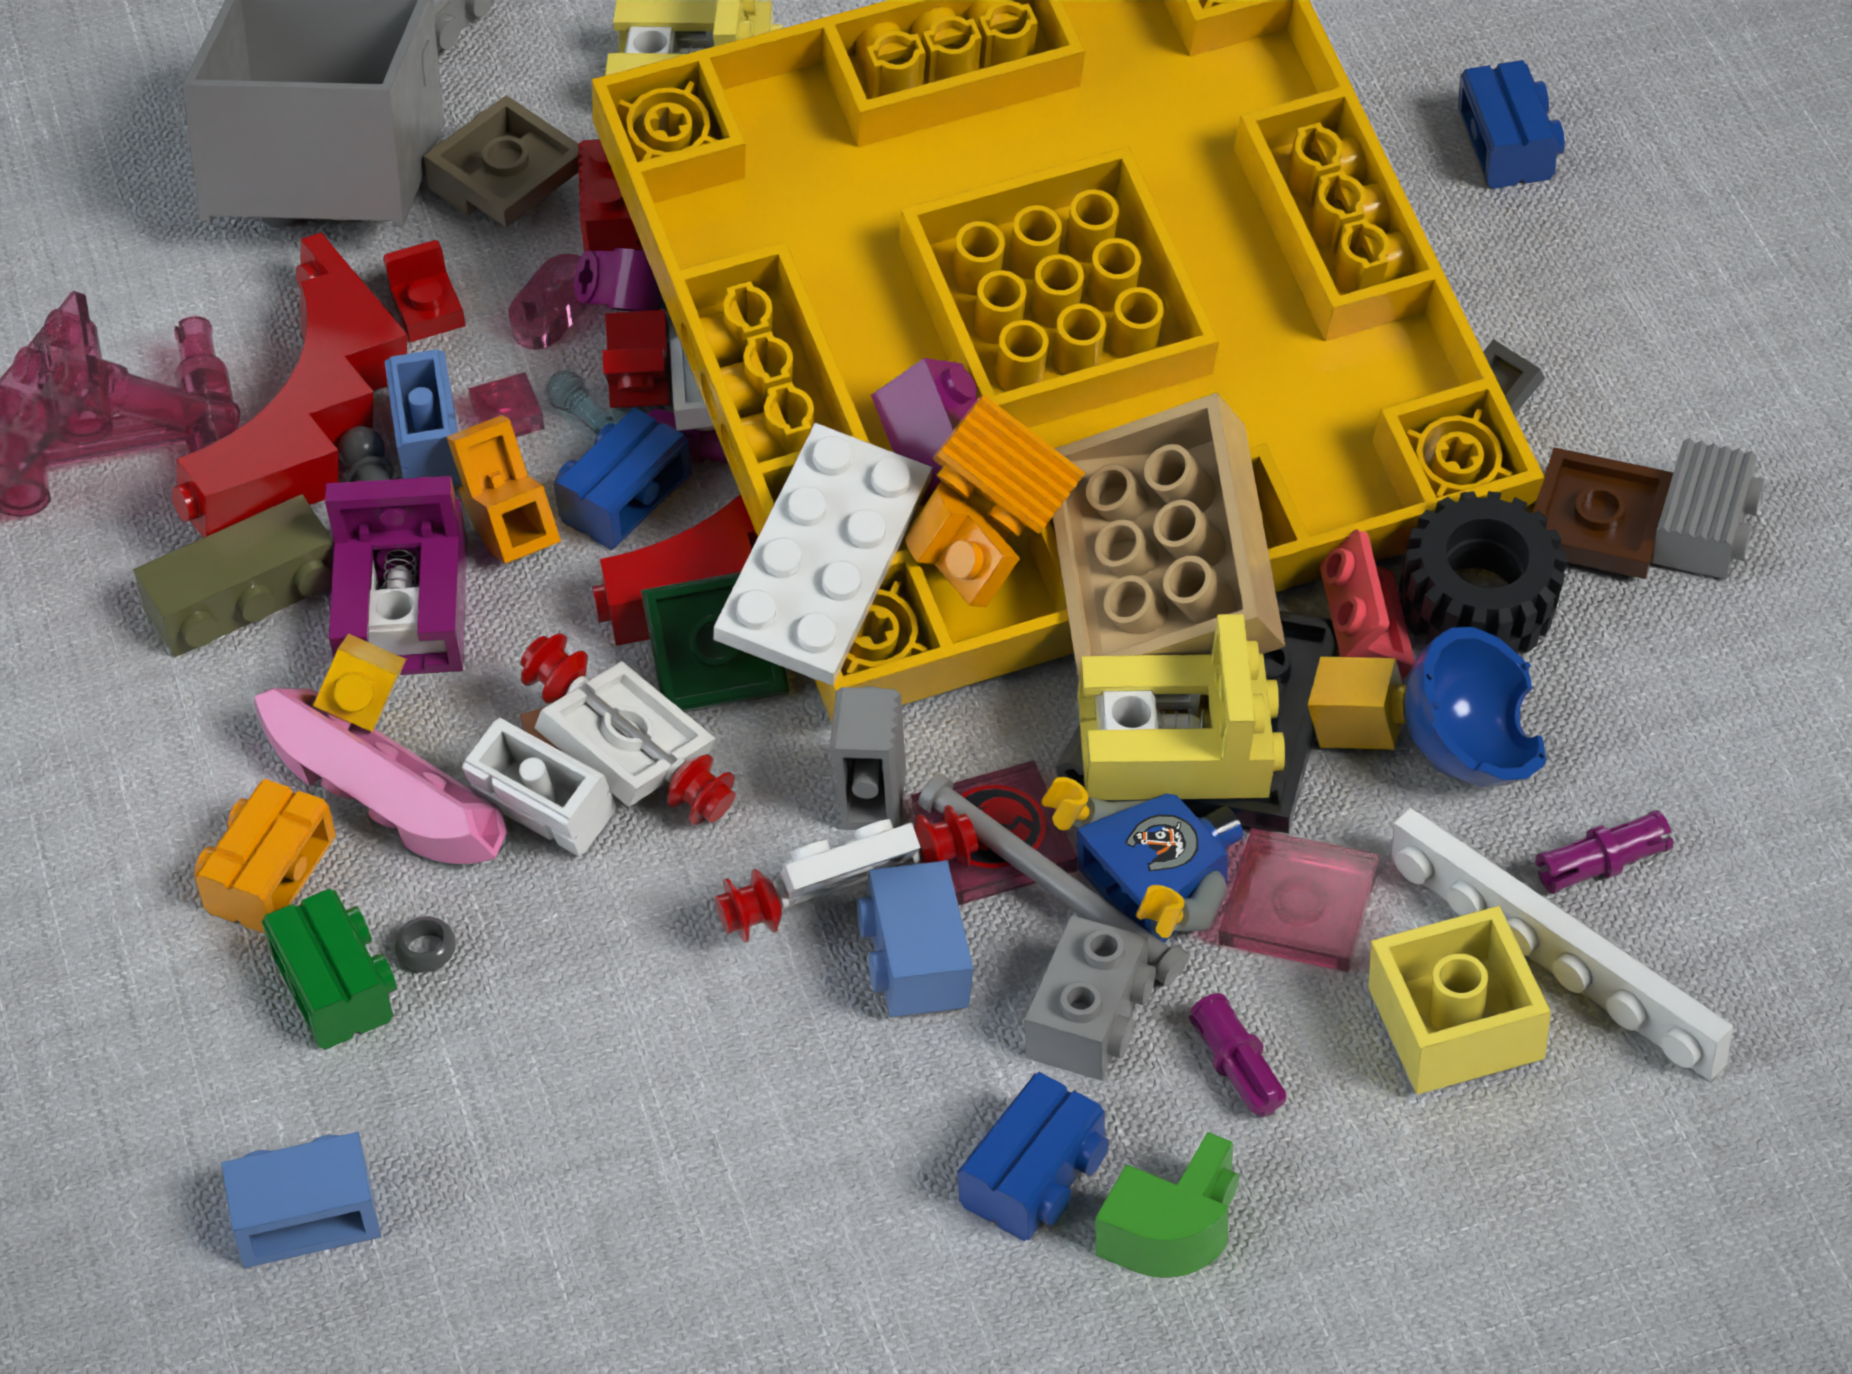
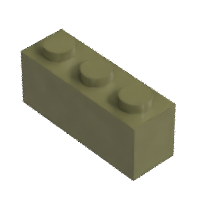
M301 494L133 569L144 610L175 658L332 587L334 541Z

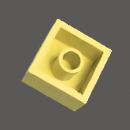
M1500 906L1371 941L1368 989L1416 1095L1545 1059L1551 1011Z

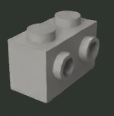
M1071 915L1024 1019L1026 1058L1103 1081L1113 1056L1123 1058L1127 1051L1133 1031V1019H1130L1135 1004L1144 1006L1153 989L1156 967L1148 965V937Z

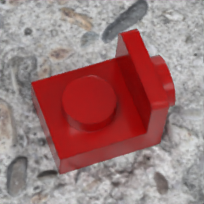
M438 240L428 241L384 255L383 261L390 296L404 330L408 334L410 343L466 326L463 308L447 274L443 250Z

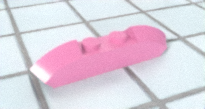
M274 688L254 696L256 713L268 741L284 764L306 784L311 786L322 777L320 784L323 788L340 797L356 799L369 807L368 816L386 827L398 829L404 847L428 859L451 864H471L496 858L507 834L500 807L375 728L370 732L314 707L313 704L318 692L313 689Z

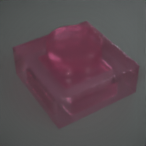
M526 372L468 388L471 406L479 424L504 415L510 419L515 437L545 429L543 414Z

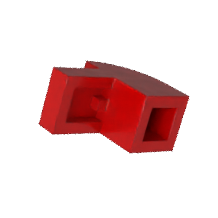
M665 310L605 313L607 350H602L603 375L609 386L610 409L671 405L669 323Z

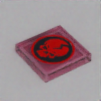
M1034 760L954 783L953 790L1065 872L1068 874L1077 872V857L1066 831L1058 829L1052 821V816L1056 809L1045 807L1041 803L1047 788ZM921 792L911 795L912 809L915 817L923 814L931 824L943 820V815L940 812L929 813L918 805ZM979 841L978 851L970 853L971 866L969 868H964L955 858L948 860L958 906L1036 883Z

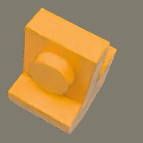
M501 415L447 436L462 483V487L458 488L463 504L475 530L493 556L506 564L561 542L544 486L528 476L509 418Z
M941 481L906 532V545L917 562L934 564L969 606L986 608L1020 558L1005 541L1010 533L988 516V513L994 507L992 504L988 503L974 491L968 498H965Z

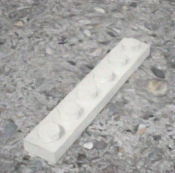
M1411 807L1394 822L1391 863L1397 867L1407 880L1414 884H1422L1446 900L1451 908L1460 916L1500 906L1524 956L1529 957L1554 974L1558 982L1567 990L1583 994L1608 1011L1611 1018L1618 1025L1627 1030L1637 1031L1659 1046L1667 1057L1678 1066L1691 1068L1708 1081H1711L1727 1065L1734 1027L1732 1024Z

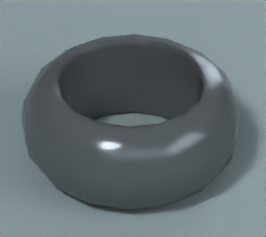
M431 916L417 917L408 921L399 929L395 938V953L399 961L410 970L418 972H429L443 967L451 959L456 947L455 935L451 927L443 920ZM431 935L442 940L438 947L429 952L418 953L409 949V945L421 936Z

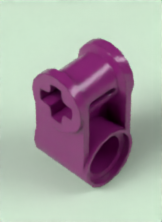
M614 248V251L588 250L580 257L574 276V290L579 302L593 305H608L607 308L629 312L661 310L663 297L643 250Z

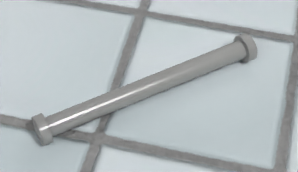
M940 773L927 783L918 800L920 807L929 813L938 811L943 815L944 806L951 805L957 816L966 813L972 822L979 842L1083 918L1147 936L1148 965L1156 967L1155 978L1167 986L1179 976L1189 959V953L1179 945L1170 948L955 792L953 790V781Z

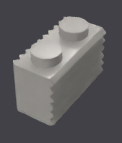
M1691 438L1683 441L1657 527L1653 564L1727 579L1732 559L1744 561L1752 524L1744 523L1743 519L1745 514L1757 516L1765 479L1754 477L1757 456L1752 451L1744 453L1740 448L1732 451L1728 446L1719 448L1715 443L1707 446L1703 441L1695 443Z
M873 686L861 688L842 687L836 691L829 748L831 777L833 778L832 786H834V810H836L835 818H837L836 826L844 830H857L871 823L890 819L893 828L901 826L903 796H905V776H907L901 694L895 689H881Z

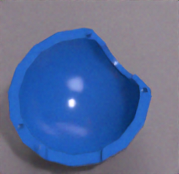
M1475 627L1450 628L1432 640L1419 653L1407 679L1404 693V716L1411 738L1422 755L1437 771L1460 782L1478 787L1504 786L1529 778L1541 769L1547 760L1542 736H1527L1520 724L1522 702L1533 689L1529 673L1531 666L1499 637Z

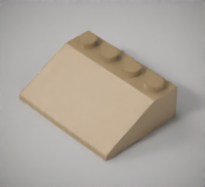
M1218 393L1055 448V450L1085 472L1083 478L1053 516L1078 676L1080 674L1081 656L1212 654L1217 615L1244 614L1247 641L1258 642L1259 654H1265L1286 647L1245 424Z

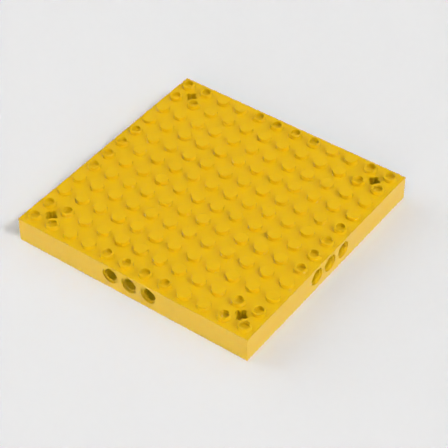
M887 0L591 79L593 124L758 537L815 423L893 452L871 395L923 358L962 363L975 382L977 399L984 394L1054 449L1218 393L1245 424L1275 592L1321 579L1322 575L1319 564L1327 557L1331 550L1344 542L1355 529L1368 533L1375 562L1406 553L1412 528H1417L1419 517L1426 510L1435 512L1437 502L1446 497L1451 498L1454 502H1458L1460 494L1463 492L1474 491L1477 498H1486L1488 491L1502 493L1500 500L1512 503L1516 497L1527 502V512L1530 514L1533 512L1545 477L1310 0ZM918 506L917 511L908 529L910 528V526L912 525V523L914 522V520L916 519V517L918 516V514L924 506ZM1053 517L1038 535L1032 536L1025 530L1019 537H1015L1012 534L1008 535L1005 541L1020 559L986 608L969 606L934 564L917 562L910 553L904 536L834 685L832 686L814 679L831 723H833L836 691L842 687L861 688L873 686L881 689H895L901 694V705L1073 654L1074 649Z

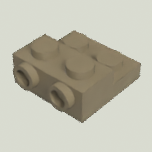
M507 95L488 109L479 112L473 120L446 140L437 143L431 151L424 155L428 188L466 215L479 208L505 227L579 173L578 143Z

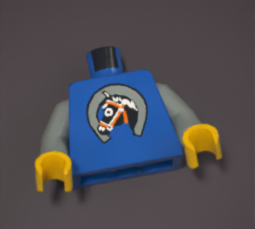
M1058 777L1052 782L1041 803L1045 807L1057 809L1052 816V821L1058 829L1062 831L1069 830L1073 824L1079 827L1077 829L1078 870L1109 904L1163 943L1178 931H1206L1211 927L1227 894L1228 854L1225 849L1243 839L1244 836L1240 821L1228 806H1220L1198 819L1177 795L1164 794L1151 800L1108 802L1089 797L1084 787L1073 779Z

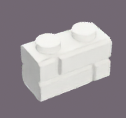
M502 718L492 723L467 756L462 766L467 780L471 782V789L500 807L502 814L548 840L555 838L557 845L579 857L587 851L612 817L617 807L612 793L609 792L610 788L605 775Z

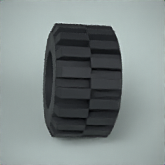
M1474 491L1463 492L1460 494L1458 502H1454L1451 498L1446 497L1437 502L1435 512L1426 510L1419 517L1417 528H1412L1409 536L1398 591L1401 593L1400 604L1403 615H1410L1408 627L1415 636L1425 633L1427 635L1425 645L1427 646L1432 640L1450 628L1475 627L1499 637L1516 653L1518 648L1528 653L1536 647L1539 636L1545 637L1551 627L1564 582V571L1567 564L1566 551L1560 550L1562 539L1556 529L1546 530L1547 517L1539 510L1532 514L1527 512V502L1516 497L1512 503L1500 500L1502 493L1488 491L1486 498H1477ZM1464 568L1486 569L1501 576L1508 582V585L1497 588L1476 586L1462 579L1455 571Z

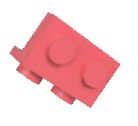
M1355 529L1344 542L1331 550L1327 557L1319 564L1340 657L1396 658L1400 677L1403 680L1409 675L1415 660L1394 574L1392 571L1376 566L1368 533Z

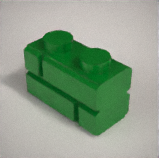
M329 888L302 899L299 906L291 904L265 915L264 920L261 922L269 951L319 1048L326 1050L352 1039L356 1032L363 1034L390 1022L393 1012L388 994L397 990V984L385 956L381 953L371 957L365 945L372 943V938L366 921L357 906L346 910L336 890L333 891Z

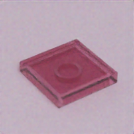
M1251 828L1220 925L1219 944L1349 972L1378 874L1380 855Z

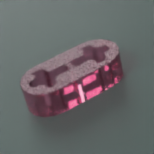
M559 254L548 259L512 301L508 309L512 337L517 344L523 348L533 350L544 349L554 345L588 304L579 302L574 290L576 266L581 256Z

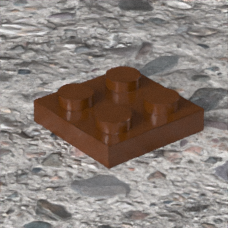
M1554 447L1533 513L1539 510L1548 518L1546 530H1557L1562 539L1560 550L1566 551L1567 562L1646 579L1653 558L1657 527L1674 472Z

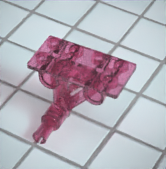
M72 291L58 309H54L48 314L44 326L27 346L22 347L17 352L12 365L0 378V513L24 517L44 510L51 501L46 467L186 443L187 452L190 454L213 444L237 430L240 422V409L238 404L233 401L227 366L220 358L216 357L211 322L204 317L191 316L181 319L179 321L180 327H174V335L177 340L181 360L174 373L176 387L128 373L124 365L102 359L98 329L93 321L90 320L86 295Z

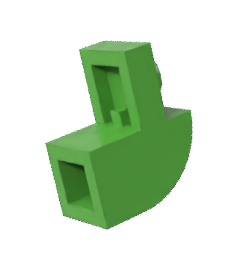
M1207 1132L1178 1185L1126 1164L1095 1217L1096 1256L1139 1274L1159 1278L1188 1275L1212 1263L1228 1244L1229 1205L1233 1200L1239 1182V1174L1232 1171L1233 1142Z

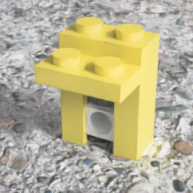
M616 0L613 26L614 31L619 32L618 53H608L605 76L782 29L784 25L774 24L772 1Z
M1244 614L1217 615L1212 654L1081 656L1077 699L1084 785L1089 797L1100 800H1151L1164 794L1177 795L1180 799L1269 798L1273 772H1283L1285 764L1283 733L1272 732L1271 719H1277L1278 684L1277 680H1266L1264 655L1259 654L1258 642L1247 641Z

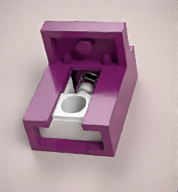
M417 477L326 483L325 504L334 540L329 642L333 659L339 646L349 633L407 659L400 675L463 671L467 534L460 499L455 498L452 477Z

